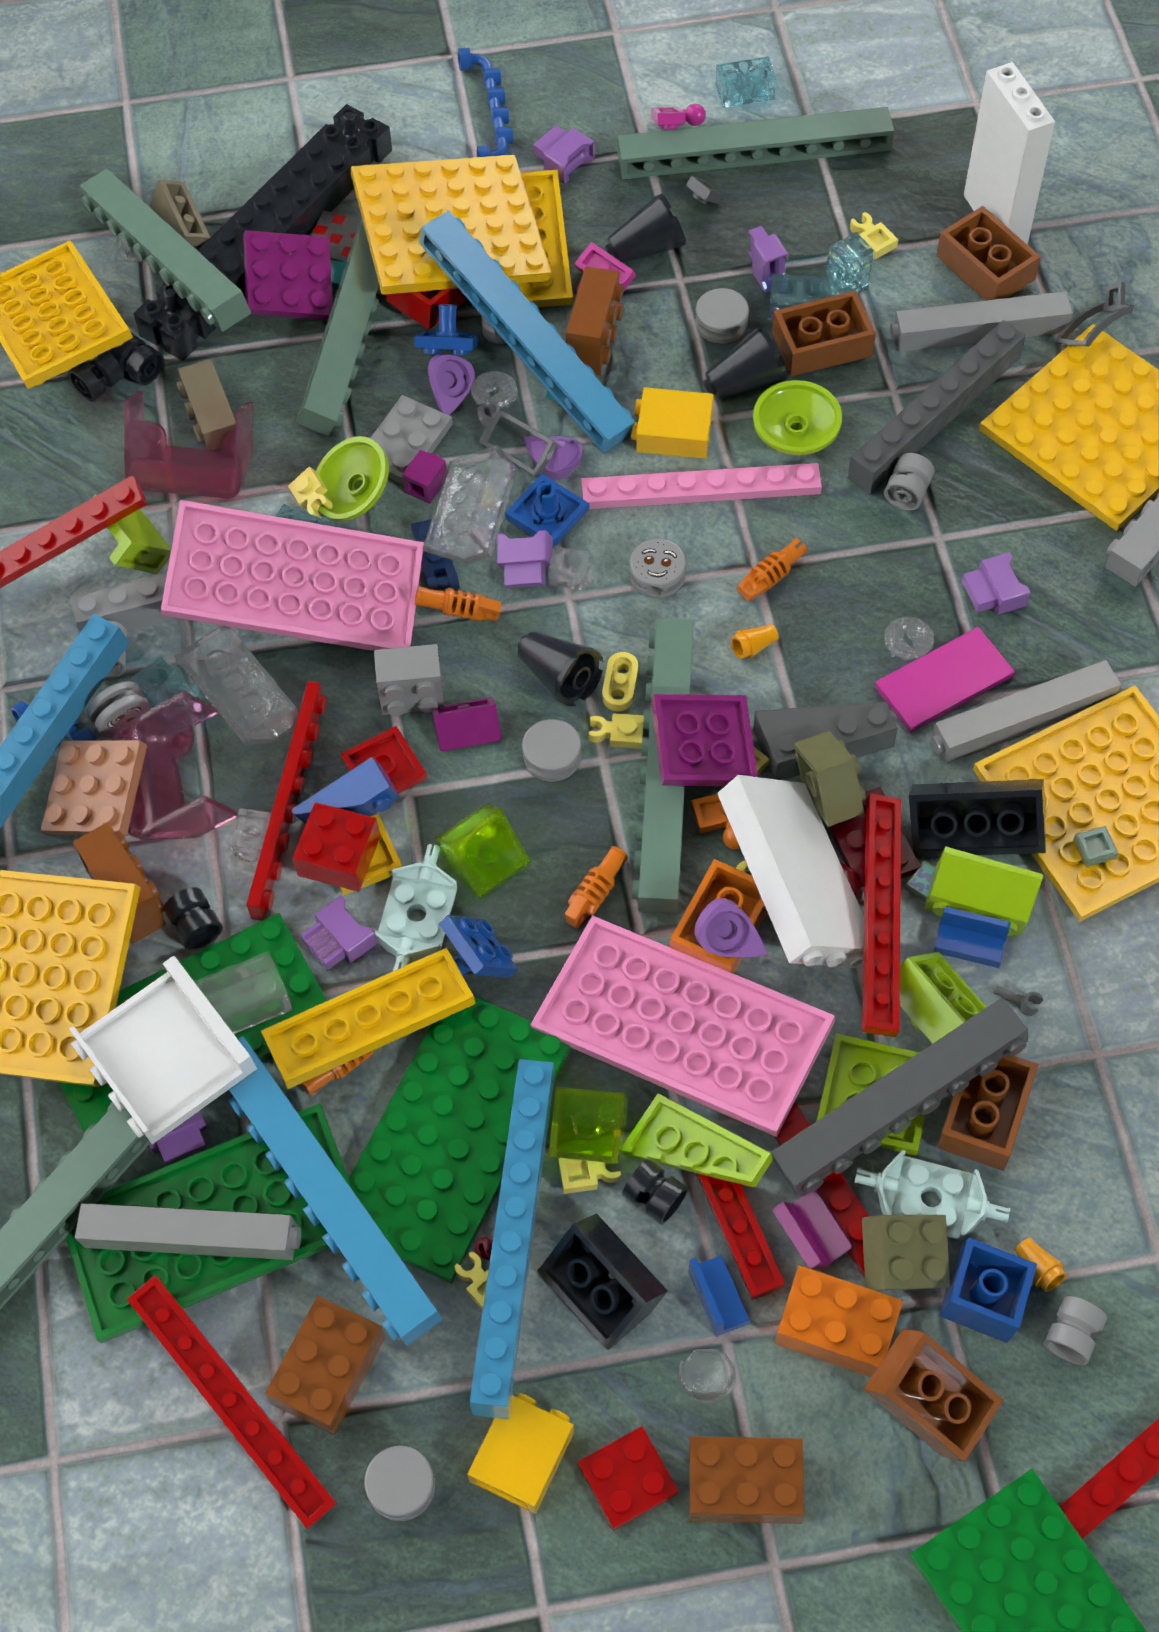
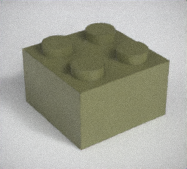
M830 731L794 743L801 782L805 783L818 814L828 827L865 814L862 801L866 799V795L857 776V773L861 772L860 764L854 754H849L842 740L838 741Z
M877 1215L862 1218L866 1288L875 1291L950 1288L946 1215Z

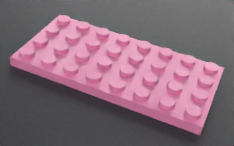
M180 500L160 615L371 651L410 647L416 608L414 603L419 584L424 542Z
M592 915L530 1026L546 1035L556 1036L559 1041L575 1050L777 1137L835 1023V1015Z

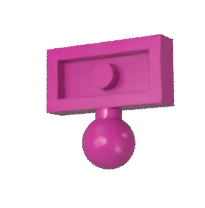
M691 104L686 110H681L679 107L651 108L652 120L658 126H662V129H678V124H685V121L691 126H699L706 118V111L700 104Z
M592 242L574 263L575 267L582 273L585 266L619 271V284L624 285L623 291L636 276L631 268ZM580 283L578 284V286H577V288H576V295H577V293H578V289H579Z

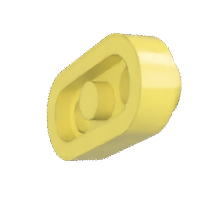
M618 652L613 654L608 660L602 689V700L604 705L612 711H624L633 703L638 678V661L634 655L628 652ZM619 670H626V671H628V672L625 673V674H623V673H619L618 671H619ZM615 696H621L623 699L616 700L613 698Z

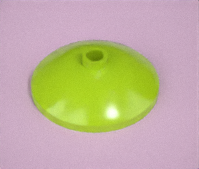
M801 380L785 381L768 388L758 398L753 412V424L758 436L769 447L785 454L807 455L826 448L836 439L841 429L842 411L837 399L822 386Z
M362 436L348 438L335 445L324 456L316 472L328 489L323 495L332 502L333 507L329 509L325 505H321L318 510L327 518L342 522L353 520L363 515L375 505L385 489L389 475L387 454L377 442Z

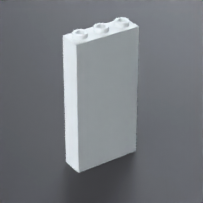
M1011 62L986 71L964 197L974 211L984 206L1021 240L1028 244L1055 121L1015 64Z
M737 775L717 794L789 963L805 964V966H850V968L863 966L864 915L805 783Z

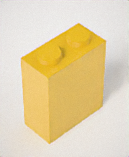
M644 387L642 399H636L635 416L639 417V421L635 422L632 426L631 440H636V452L707 459L714 394Z
M518 1393L516 1397L512 1395L509 1419L494 1418L467 1475L470 1483L536 1514L573 1437L574 1424L569 1422L570 1417L556 1409H550L549 1412L536 1407L537 1402L525 1394Z

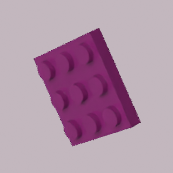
M245 230L243 235L246 302L251 311L250 315L328 320L333 306L329 237Z
M653 695L651 705L661 786H726L737 775L758 777L746 695Z

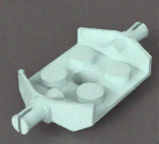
M432 844L427 845L422 862L392 870V884L379 930L375 931L376 941L387 952L396 957L393 971L409 965V962L412 963L413 960H420L438 952L442 948L445 932L439 923L447 915H451L457 892V882L437 867L436 862L441 850L437 845H434V848ZM415 910H422L426 913V917L419 922L411 921L408 918L409 914Z
M904 1150L893 1159L882 1173L879 1172L877 1174L860 1168L857 1169L854 1183L875 1187L874 1192L878 1193L883 1215H946L948 1238L963 1241L981 1220L985 1221L986 1217L1005 1223L1008 1222L1011 1208L991 1204L990 1201H987L980 1173L977 1169L972 1174L907 1157ZM925 1192L936 1193L939 1196L940 1204L936 1207H928L922 1202L921 1195Z

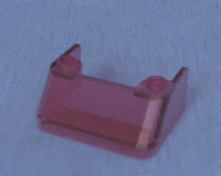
M137 391L124 400L125 479L133 475L139 481L142 491L225 499L235 497L242 490L253 448V402L247 401L236 411V430L230 431L224 437L223 451L167 446V435L164 428L156 422L144 421V392Z
M186 691L177 694L122 725L113 736V740H140L147 744L128 833L131 836L143 841L198 838L238 817L237 811L205 795L185 805L177 759L186 755L191 750L194 744L193 727L217 714L215 707Z

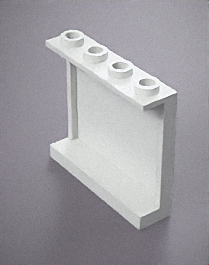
M172 956L163 963L167 973L80 1034L74 1026L69 1028L77 1039L71 1045L82 1060L90 1057L95 1064L89 1069L101 1086L108 1082L113 1089V1092L108 1094L109 1098L119 1112L125 1108L132 1116V1118L127 1120L129 1126L138 1138L146 1135L151 1144L157 1142L257 1070L251 1056L175 956Z

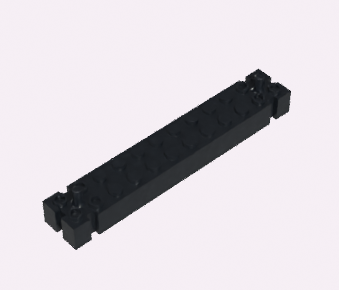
M346 104L333 116L334 124H325L197 251L242 291L246 299L243 242L245 230L309 235L315 229L323 211L332 212L354 190L351 166L372 165L373 161L380 163L392 151L390 127L374 118L365 120L363 112ZM164 283L156 291L157 299H147L133 315L140 337L156 346L163 342L166 352L184 361L198 347L196 339L199 336L206 339L217 326L214 324L209 325L200 310L195 312L186 297L181 299L172 284L168 286Z

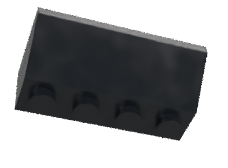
M1044 779L912 784L909 793L912 848L916 858L941 857L945 846L974 855L1046 853Z

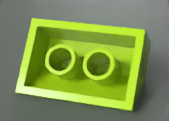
M945 846L932 874L924 909L932 911L940 917L943 915L944 908L950 907L1008 921L1011 924L1007 936H1021L1028 924L1043 874Z
M940 952L907 957L900 965V1007L908 1014L914 1028L924 1033L932 1044L987 1008Z

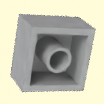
M437 644L374 650L376 683L382 715L399 716L404 713L418 711L430 713L432 709L444 706L442 674Z

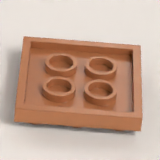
M140 740L62 741L40 831L47 835H85L108 822L114 833L120 830L123 836H127L147 744Z

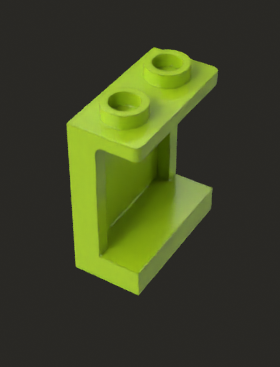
M141 509L107 527L119 543L109 556L115 566L158 574L170 558V546Z

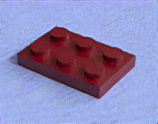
M881 786L865 792L866 799L870 793L885 796ZM866 799L862 801L865 814L828 827L845 865L854 869L859 874L862 892H864ZM901 828V879L914 875L921 867Z

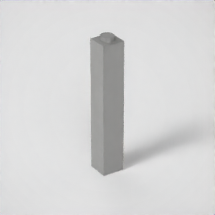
M1066 291L896 311L895 322L890 324V336L892 341H896L898 351L904 352L978 343L1002 320L1025 334L1026 337L1059 334L1071 322L1073 313Z
M1104 660L935 723L933 735L930 738L934 752L940 754L945 764L1069 718L1118 694L1121 684L1108 662Z
M81 1203L75 1239L84 1248L293 1260L294 1249H299L301 1228L298 1227L291 1215Z

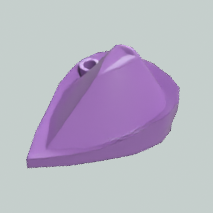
M446 353L434 355L428 365L429 383L440 412L450 415L469 393L475 379L472 364L459 356Z
M524 436L527 450L533 462L537 465L548 443L537 436ZM551 436L549 438L558 444L542 474L552 480H561L575 471L581 462L584 450L582 444L574 438Z
M725 898L715 899L700 913L695 925L694 934L698 943L707 952L722 957H756L767 955L763 942L753 923L735 902Z

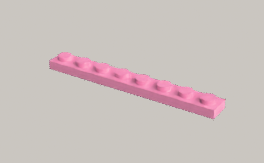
M818 463L581 478L582 496L585 501L589 502V509L821 494L822 489Z

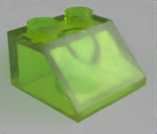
M488 803L483 804L434 838L450 867L477 898H481L531 862L503 811Z
M556 1087L548 1157L618 1164L626 1131L629 1095L617 1092Z

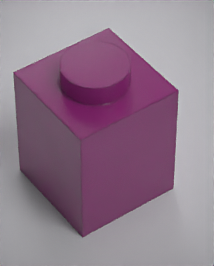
M420 449L402 474L404 493L430 504L448 479L446 460H443L437 454H430Z

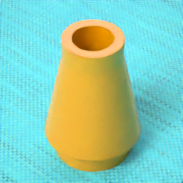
M768 624L766 626L738 630L731 637L730 642L734 654L739 659H751L771 643L776 642L779 636L775 626Z
M1031 1237L1026 1238L1016 1247L1015 1252L1020 1258L1037 1264L1032 1280L1037 1288L1041 1287L1045 1292H1049L1060 1285L1066 1278L1067 1273L1063 1269L1064 1264L1036 1244Z

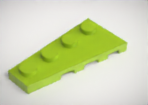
M659 1093L620 1149L623 1155L642 1160L650 1159L658 1164L754 1188L774 1159L770 1152Z

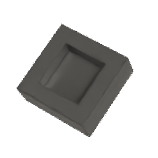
M691 176L686 184L687 187L694 191L692 196L703 204H706L708 201L719 204L724 196L722 192L702 178Z

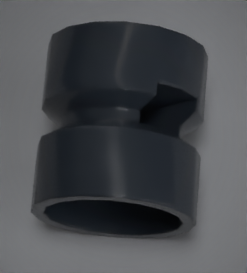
M131 332L132 339L110 349L109 352L116 358L124 373H128L139 384L148 385L161 373L164 366V357L160 352L150 345H146L143 340Z
M105 351L94 359L87 360V363L83 362L68 371V376L77 391L85 399L93 402L105 393V386L112 387L123 379L124 372L116 358L109 351Z
M198 887L183 889L170 897L165 903L164 911L171 924L176 926V932L185 948L189 950L202 948L213 942L222 933L223 926L214 910L210 909L209 902L202 889Z
M646 1159L628 1179L623 1188L622 1196L637 1207L646 1206L645 1213L663 1225L673 1216L687 1195L688 1187L673 1176L664 1177L665 1170L652 1160Z

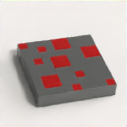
M323 211L311 236L329 237L330 260L346 262L360 219Z

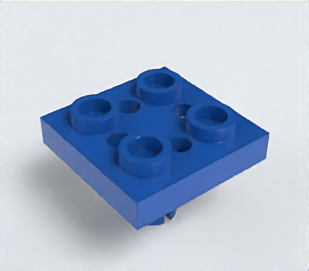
M439 304V331H421L415 335L414 348H422V353L439 354V351H443V349H451L452 355H468V352L473 351L479 345V333L456 331L457 305Z
M541 474L505 512V520L532 537L538 531H548L553 537L554 548L589 511V502L544 474Z
M447 915L439 923L459 952L453 960L462 976L471 969L475 975L510 978L518 970L512 961V953L507 947L499 943L494 936V928L486 920Z

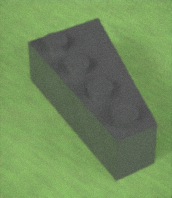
M886 702L755 711L753 731L763 754L769 758L768 767L773 779L785 780L800 775L794 747L796 742L830 731L838 741L842 740L850 755L854 754L858 758L894 747L898 730Z

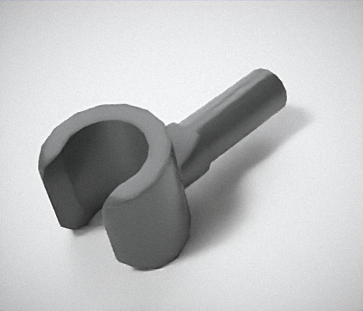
M998 986L994 991V994L1018 1004L1020 1011L1026 1016H1032L1039 1011L1037 1008L1030 1006L1028 1001L1034 1004H1041L1043 1001L1042 995L1037 992H1029L1026 996H1022Z

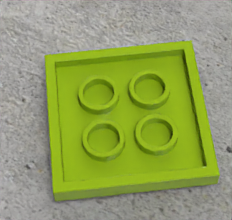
M836 1033L817 1121L920 1052ZM921 1113L910 1120V1126L897 1135L891 1133L881 1140L882 1144L879 1147L897 1152L904 1150L906 1154L917 1156L925 1115Z

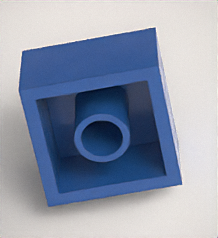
M968 1237L957 1252L950 1275V1288L946 1289L939 1316L1007 1343L1020 1328L1037 1264Z

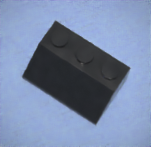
M597 1213L573 1223L537 1270L607 1350L611 1349L642 1322L668 1292Z

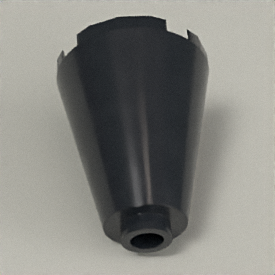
M662 193L655 196L607 238L609 244L605 245L607 253L624 263L678 249L686 245V238L677 216H673L669 209L671 205Z
M759 327L705 373L707 379L703 381V384L708 393L714 394L718 399L782 382L787 379L788 375L785 365L778 366L780 354L766 330L762 331V327Z
M530 632L523 636L518 643L519 658L558 701L566 706H576L573 702L578 699L585 701L596 689L602 677L603 670L599 669V660L603 662V657L593 648L538 632Z

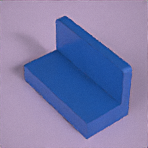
M945 907L939 925L934 952L999 968L1011 923Z
M722 1255L699 1263L697 1258L689 1260V1275L715 1336L717 1337L748 1325L750 1319Z

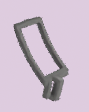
M1119 282L1108 285L1106 287V302L1089 307L1077 315L1061 331L1056 342L1069 346L1089 347L1096 337L1113 321L1132 313L1134 305L1125 304V283ZM1114 292L1118 294L1117 304H1113ZM1101 311L1112 312L1095 325L1084 341L1067 339L1087 318Z
M493 403L489 406L481 404L477 412L479 421L483 424L485 431L479 442L532 475L539 477L547 466L558 443L499 409ZM501 415L548 443L535 469L487 442Z

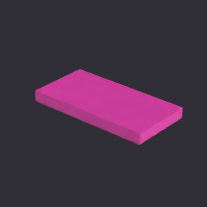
M976 627L875 682V688L909 733H912L1013 678L1015 671L982 630Z

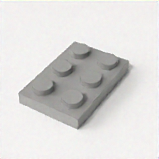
M402 395L370 438L377 442L387 454L389 461L388 478L403 484L402 474L421 449L430 454L433 453L453 425V420L451 416Z

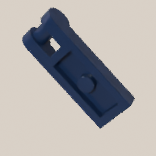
M440 517L412 523L411 531L414 541L424 542L421 566L428 589L439 591V589L448 587L452 589L460 588ZM446 574V576H442V577H438V578L435 577V576H440V575Z

